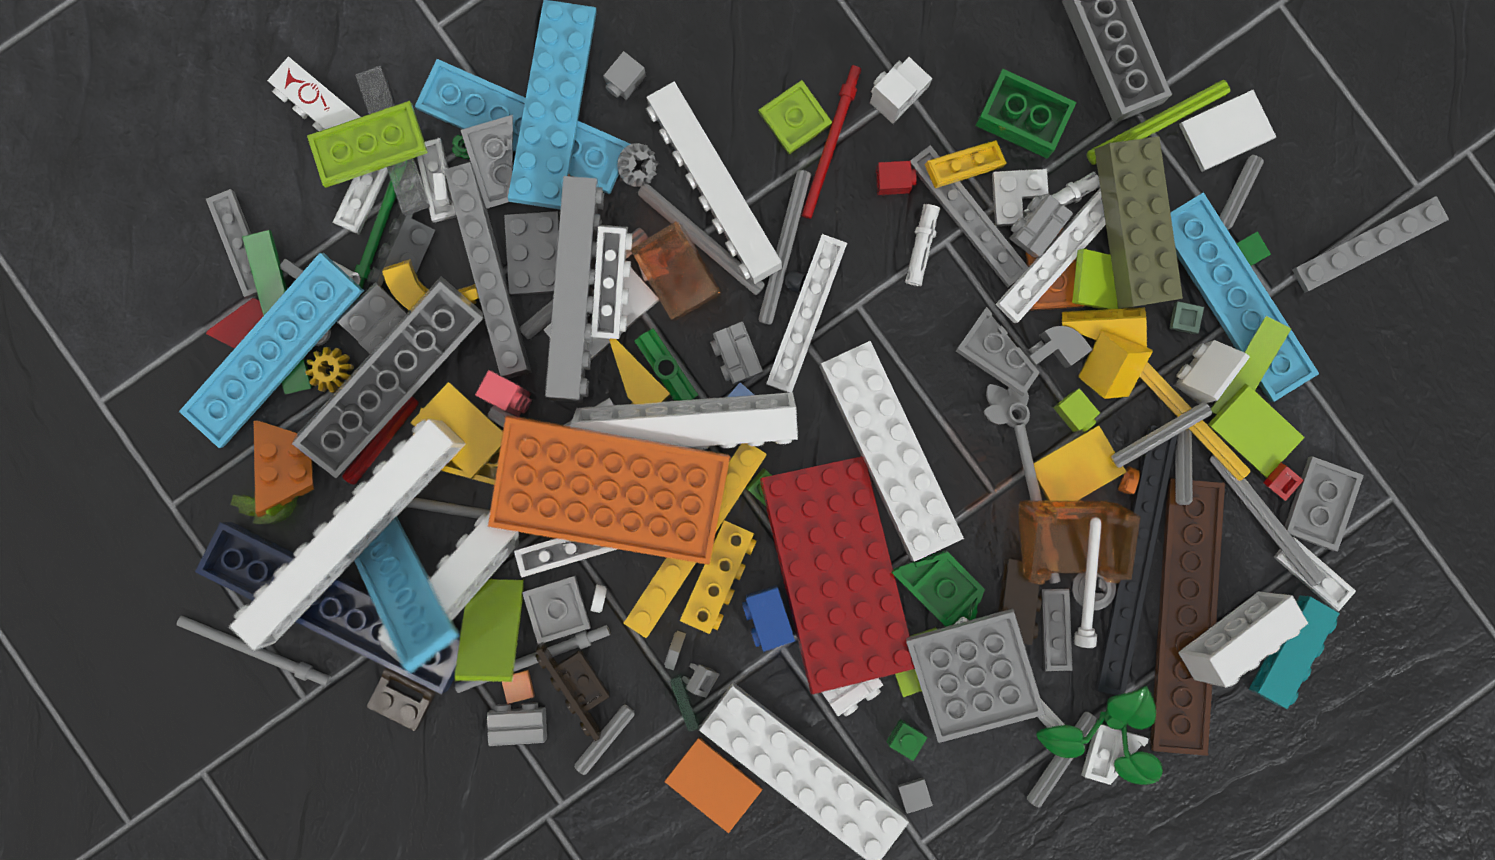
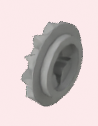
M630 144L619 155L617 163L619 175L624 182L631 186L642 187L644 184L651 183L653 176L657 175L655 171L658 162L654 157L655 152L651 151L648 145ZM645 159V161H643V164L641 165V168L643 169L642 171H632L636 166L635 160Z
M1097 567L1098 578L1096 586L1104 592L1095 593L1094 610L1107 607L1114 599L1116 593L1113 577L1108 571ZM1086 568L1080 570L1073 579V588L1071 590L1076 602L1082 607Z

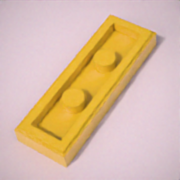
M997 140L929 160L925 163V167L934 188H938L1002 168L1007 163Z

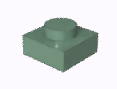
M1183 302L1174 303L1169 329L1198 334L1204 307Z

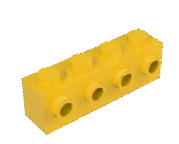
M724 520L713 544L710 564L704 565L680 619L681 622L708 634L711 633L712 628L718 630L724 616L719 613L723 603L729 605L735 591L730 588L734 578L740 580L746 565L741 563L745 553L751 555L757 540L752 539L754 533Z

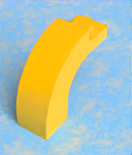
M411 259L386 266L382 270L391 293L408 310H411L429 290L417 278ZM475 284L458 289L469 301L476 304L475 299H479Z

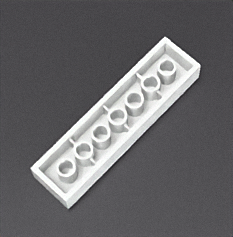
M871 341L821 363V372L861 456L864 458L869 474L910 561L915 562L964 539Z
M793 393L576 408L571 422V426L575 428L681 447H692L698 450L707 449L712 445L732 448L740 443H748L749 446H760L767 441H775L777 444H788L792 440L798 439L796 405Z
M735 683L730 685L700 725V732L866 860H881L909 823L902 812Z

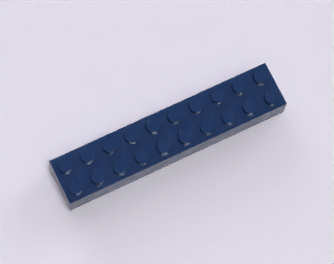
M220 522L195 572L254 601L256 599L254 594L265 584L270 585L276 579L274 573L287 563L289 565L296 557L293 555L294 552L233 522ZM339 576L296 620L297 623L440 694L449 690L455 678L461 635L430 657L424 664L409 673L399 661L383 649L378 639L381 635L379 630L383 626V622L368 590L342 576Z

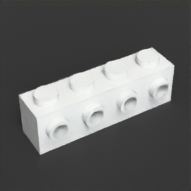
M598 226L591 337L619 339L621 332H626L627 316L622 315L623 305H628L629 288H624L625 277H630L631 261H626V250L632 249L633 234L628 233V227Z

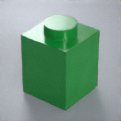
M900 718L886 742L889 747L914 761L928 737L924 732Z

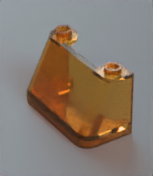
M1020 501L1018 518L1023 575L1031 583L1044 584L1045 580L1051 579L1052 573H1086L1090 521L1092 518L1097 517L1101 520L1097 574L1104 577V581L1110 583H1119L1120 580H1132L1140 516L1120 504L1109 501Z

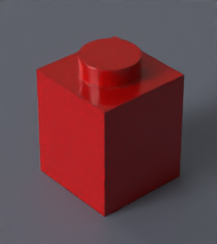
M911 161L878 163L876 168L878 195L909 194L912 185H916V170L911 169Z

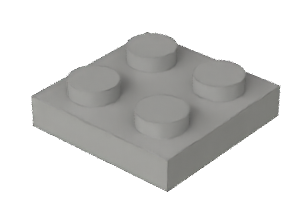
M576 576L522 592L538 644L591 628Z

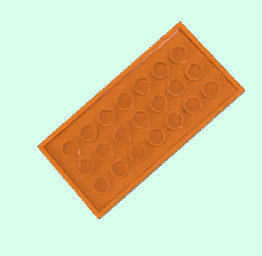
M507 415L488 527L709 565L730 455Z

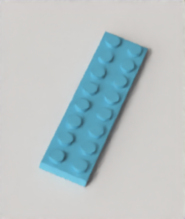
M543 0L508 193L509 202L561 210L563 176L569 175L596 18V7Z
M436 59L415 104V108L460 129L513 115V152L516 153L526 98ZM578 121L569 176L595 178L598 181L599 187H603V192L610 194L619 175L617 167L619 155L630 143Z
M1204 192L1170 212L1176 255L1237 350L1242 352L1246 350L1265 316L1289 327ZM1290 330L1259 383L1270 403L1275 402L1319 374L1292 330Z
M319 253L179 412L218 448L224 447L364 290L327 255Z
M396 516L354 561L402 666L411 673L459 635Z

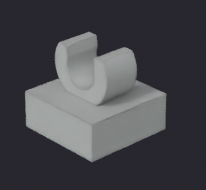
M691 663L689 667L695 671L692 678L683 676L682 680L688 684L686 686L688 691L706 698L720 674L711 668Z

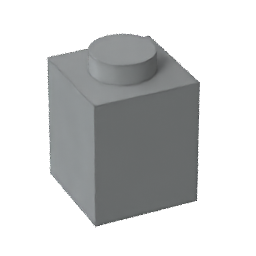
M623 51L603 75L607 84L606 89L618 98L621 95L627 100L646 77L645 68Z

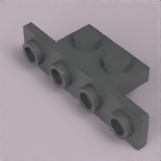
M411 191L409 195L405 194L400 203L402 211L398 219L395 218L389 228L391 236L388 242L384 243L379 250V263L376 268H372L368 275V289L375 282L382 286L385 279L382 270L386 266L411 259L415 273H417L435 232L434 229L412 219V215L422 195L421 193Z

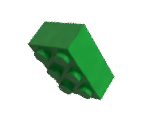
M1002 69L975 126L1048 159L1054 152L1077 102Z

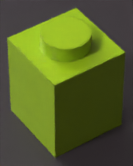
M1080 388L1073 390L1053 407L1073 432L1080 431L1081 429L1083 432L1087 431L1096 424L1094 418L1100 414Z

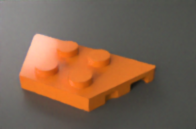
M254 421L255 509L257 517L266 515V510L278 504L283 506L291 502L296 496H302L314 490L313 461L292 444L298 433L261 421Z

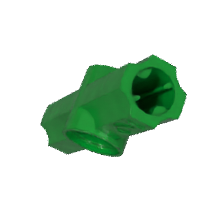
M654 328L634 340L674 401L693 400L698 396V393ZM664 361H669L674 365L673 373L668 376H664L659 372V366Z

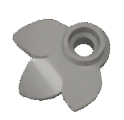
M993 384L987 386L986 398L991 406L984 410V414L991 422L998 425L1007 424L1014 428V425L1023 423L1026 425L1030 417L1029 409L1026 406L1029 400L1028 392L1022 396L1010 387L1006 390ZM1012 411L1018 414V420L1013 417Z

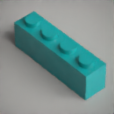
M1300 595L1296 602L1308 624L1300 630L1296 637L1288 639L1281 644L1277 652L1266 656L1249 687V690L1285 709H1288L1289 705L1296 701L1298 689L1302 681L1307 680L1309 677L1311 665L1314 659L1323 652V643L1328 634L1332 633L1336 628V619L1340 614L1309 596Z

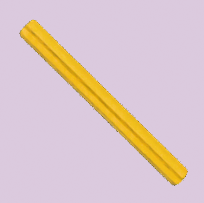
M1147 362L1139 377L1177 417L1191 410L1192 408ZM1203 420L1188 428L1236 480L1240 481L1250 473V469Z

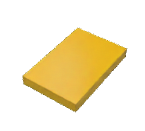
M449 382L411 422L416 426L422 420H440L453 430L466 445L451 460L472 479L501 448L503 431Z
M1100 426L1094 427L1034 462L1038 484L1055 512L1061 511L1126 473L1123 466L1118 468L1112 461L1111 456L1115 454V451Z

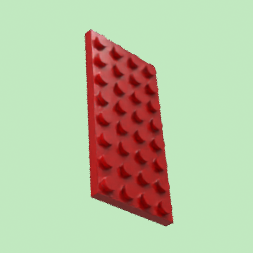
M863 456L761 478V488L810 693L817 694L915 669L906 642V638L910 636L895 576L891 573L893 568L868 468Z

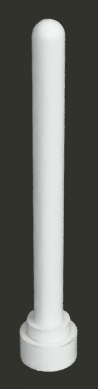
M1097 517L1092 518L1090 521L1082 621L1078 631L1075 632L1074 644L1084 648H1094L1097 643V634L1095 629L1092 628L1101 534V520Z

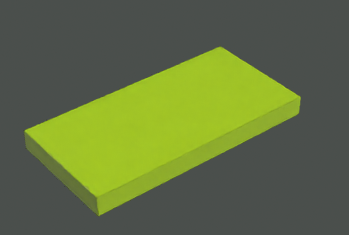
M410 101L307 135L322 185L325 188L428 153L413 105Z
M488 579L466 604L455 669L456 680L513 681L523 599L522 592L524 591L523 580Z

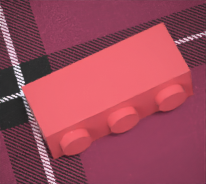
M488 371L476 393V396L518 417L521 412L525 413L528 410L532 401L529 398L530 392L491 371Z

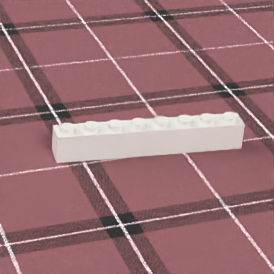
M675 81L647 96L649 107L646 108L648 115L653 122L658 121L662 127L659 133L666 145L671 143L675 149L672 155L679 167L684 165L688 171L685 177L691 188L697 187L702 196L698 197L701 205L706 212L711 210L715 217L712 223L719 234L724 233L728 239L725 245L732 257L737 255L742 264L738 265L744 278L746 280L751 278L752 282L756 284L782 269L780 258Z

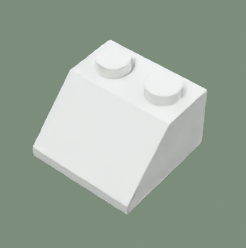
M1216 340L1205 344L1201 343L1193 352L1192 356L1195 358L1190 365L1185 364L1177 373L1176 377L1179 379L1174 386L1198 404L1217 401L1250 356Z

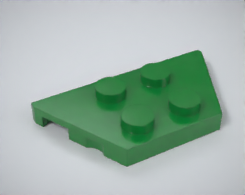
M946 550L896 567L891 571L945 627L954 625L962 617L967 618L969 621L976 618L977 606L982 600L985 589Z

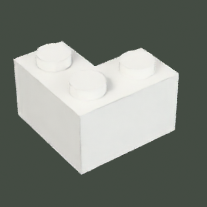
M910 57L903 63L898 61L888 73L883 71L873 83L875 86L871 90L873 94L870 103L893 124L929 87L932 78Z

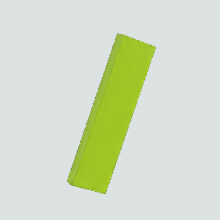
M1268 316L1264 317L1244 351L1250 358L1220 398L1214 402L1211 408L1213 413L1218 414L1245 384L1249 385L1254 391L1256 390L1292 328Z

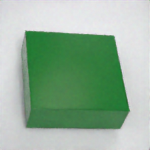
M1258 231L1236 243L1250 266L1271 255Z

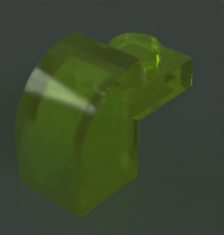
M233 494L230 505L239 507V513L255 516L254 524H275L291 515L299 496H296L291 502L283 506L278 504L266 510V515L262 517L255 515V498Z

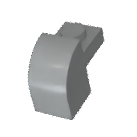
M1055 326L1040 334L1045 344L1039 341L1028 350L1031 353L1028 358L1035 366L1051 353H1054L1064 368H1068L1093 349L1075 329L1067 326Z

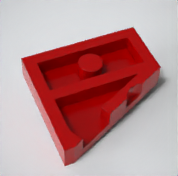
M255 298L250 299L207 330L206 334L235 349L263 317L260 301Z

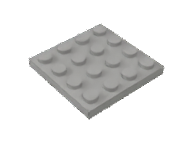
M1013 609L906 638L938 743L1045 715Z

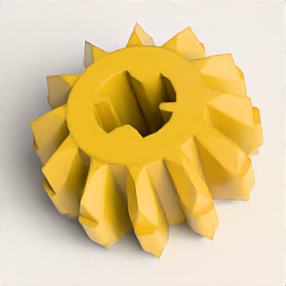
M324 347L322 354L318 351L313 352L316 358L315 361L307 360V364L311 365L312 369H308L305 373L306 375L313 376L310 384L318 385L319 391L325 392L328 388L329 392L335 393L337 386L340 387L344 383L343 380L350 377L347 371H351L354 367L351 364H346L350 357L346 354L341 355L340 349L335 348L331 351L329 347ZM329 365L334 366V371H330L331 375L326 374V368L330 369Z

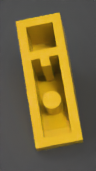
M1145 307L1062 312V326L1073 328L1081 335L1097 340L1101 330L1147 347Z
M609 339L627 396L632 401L631 404L665 402L671 396L670 393L616 339Z

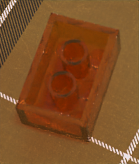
M677 221L631 249L632 254L671 320L682 318L722 294L683 225Z

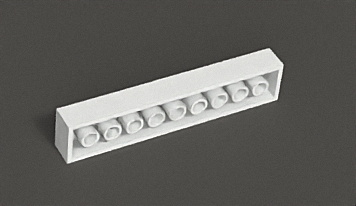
M428 419L418 423L412 430L414 435L407 442L404 440L394 448L393 453L395 455L388 462L383 461L374 469L373 474L375 476L368 483L366 481L361 483L353 491L355 496L349 503H342L333 512L335 517L328 524L325 522L313 533L315 538L309 544L304 543L295 551L293 555L296 558L289 565L287 563L274 573L276 579L270 585L265 584L254 594L256 599L251 605L243 606L234 615L236 620L229 627L253 650L274 644L466 445L443 421Z

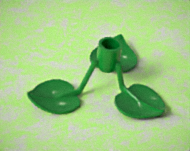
M1146 686L1134 692L1110 697L1107 701L1106 712H1100L1099 719L1086 737H1083L1082 730L1069 725L1048 727L1036 732L1038 740L1050 752L1062 758H1075L1084 753V744L1089 743L1105 720L1110 728L1121 729L1125 757H1118L1114 761V768L1120 777L1134 784L1147 785L1159 782L1162 776L1163 767L1157 757L1146 752L1130 754L1128 749L1127 724L1136 729H1144L1150 727L1156 718L1155 703Z

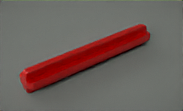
M413 396L409 398L359 453L342 475L345 481L353 485L358 482L417 407L419 402Z

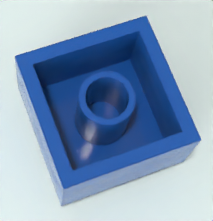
M777 585L746 595L747 601L743 602L742 605L747 620L753 619L755 628L751 629V633L756 647L761 645L764 652L795 641Z

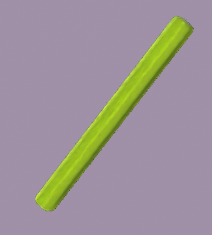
M1222 80L1089 150L1086 154L1089 162L1092 165L1097 164L1095 149L1114 142L1146 138L1227 95L1230 92L1228 83Z

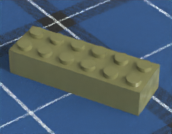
M1160 137L1114 142L1096 148L1095 155L1118 309L1183 299Z

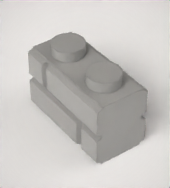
M1049 194L1041 195V197L1037 195L1029 203L1027 209L1030 211L1024 219L1020 217L1011 228V231L1014 233L1011 235L1010 240L1034 258L1041 257L1073 214Z
M743 322L713 333L715 340L710 343L715 356L721 355L725 364L720 366L725 381L731 380L732 384L736 385L763 374Z
M538 702L522 703V708L512 709L511 704L494 705L495 710H490L487 713L489 746L544 743L547 740L546 708L538 707Z

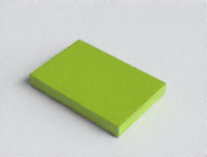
M1246 384L1208 424L1265 477H1268L1305 438Z

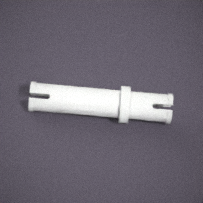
M1092 172L1079 181L1066 184L1064 189L1051 196L1064 206L1072 202L1077 203L1082 200L1081 197L1100 188L1099 177L1095 172ZM1029 209L1023 210L1024 217L1029 213Z
M931 204L923 205L919 226L915 229V234L917 235L905 280L907 284L922 286L932 239L936 237L935 227L940 211L938 206Z

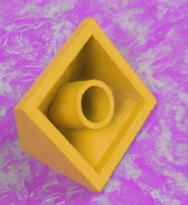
M1101 330L1092 348L1093 350L1090 352L1079 373V378L1104 399L1129 397L1153 351Z

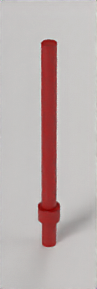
M851 66L846 84H843L839 93L841 98L801 215L805 218H812L850 102L855 98L857 92L855 87L861 72V68L858 66Z

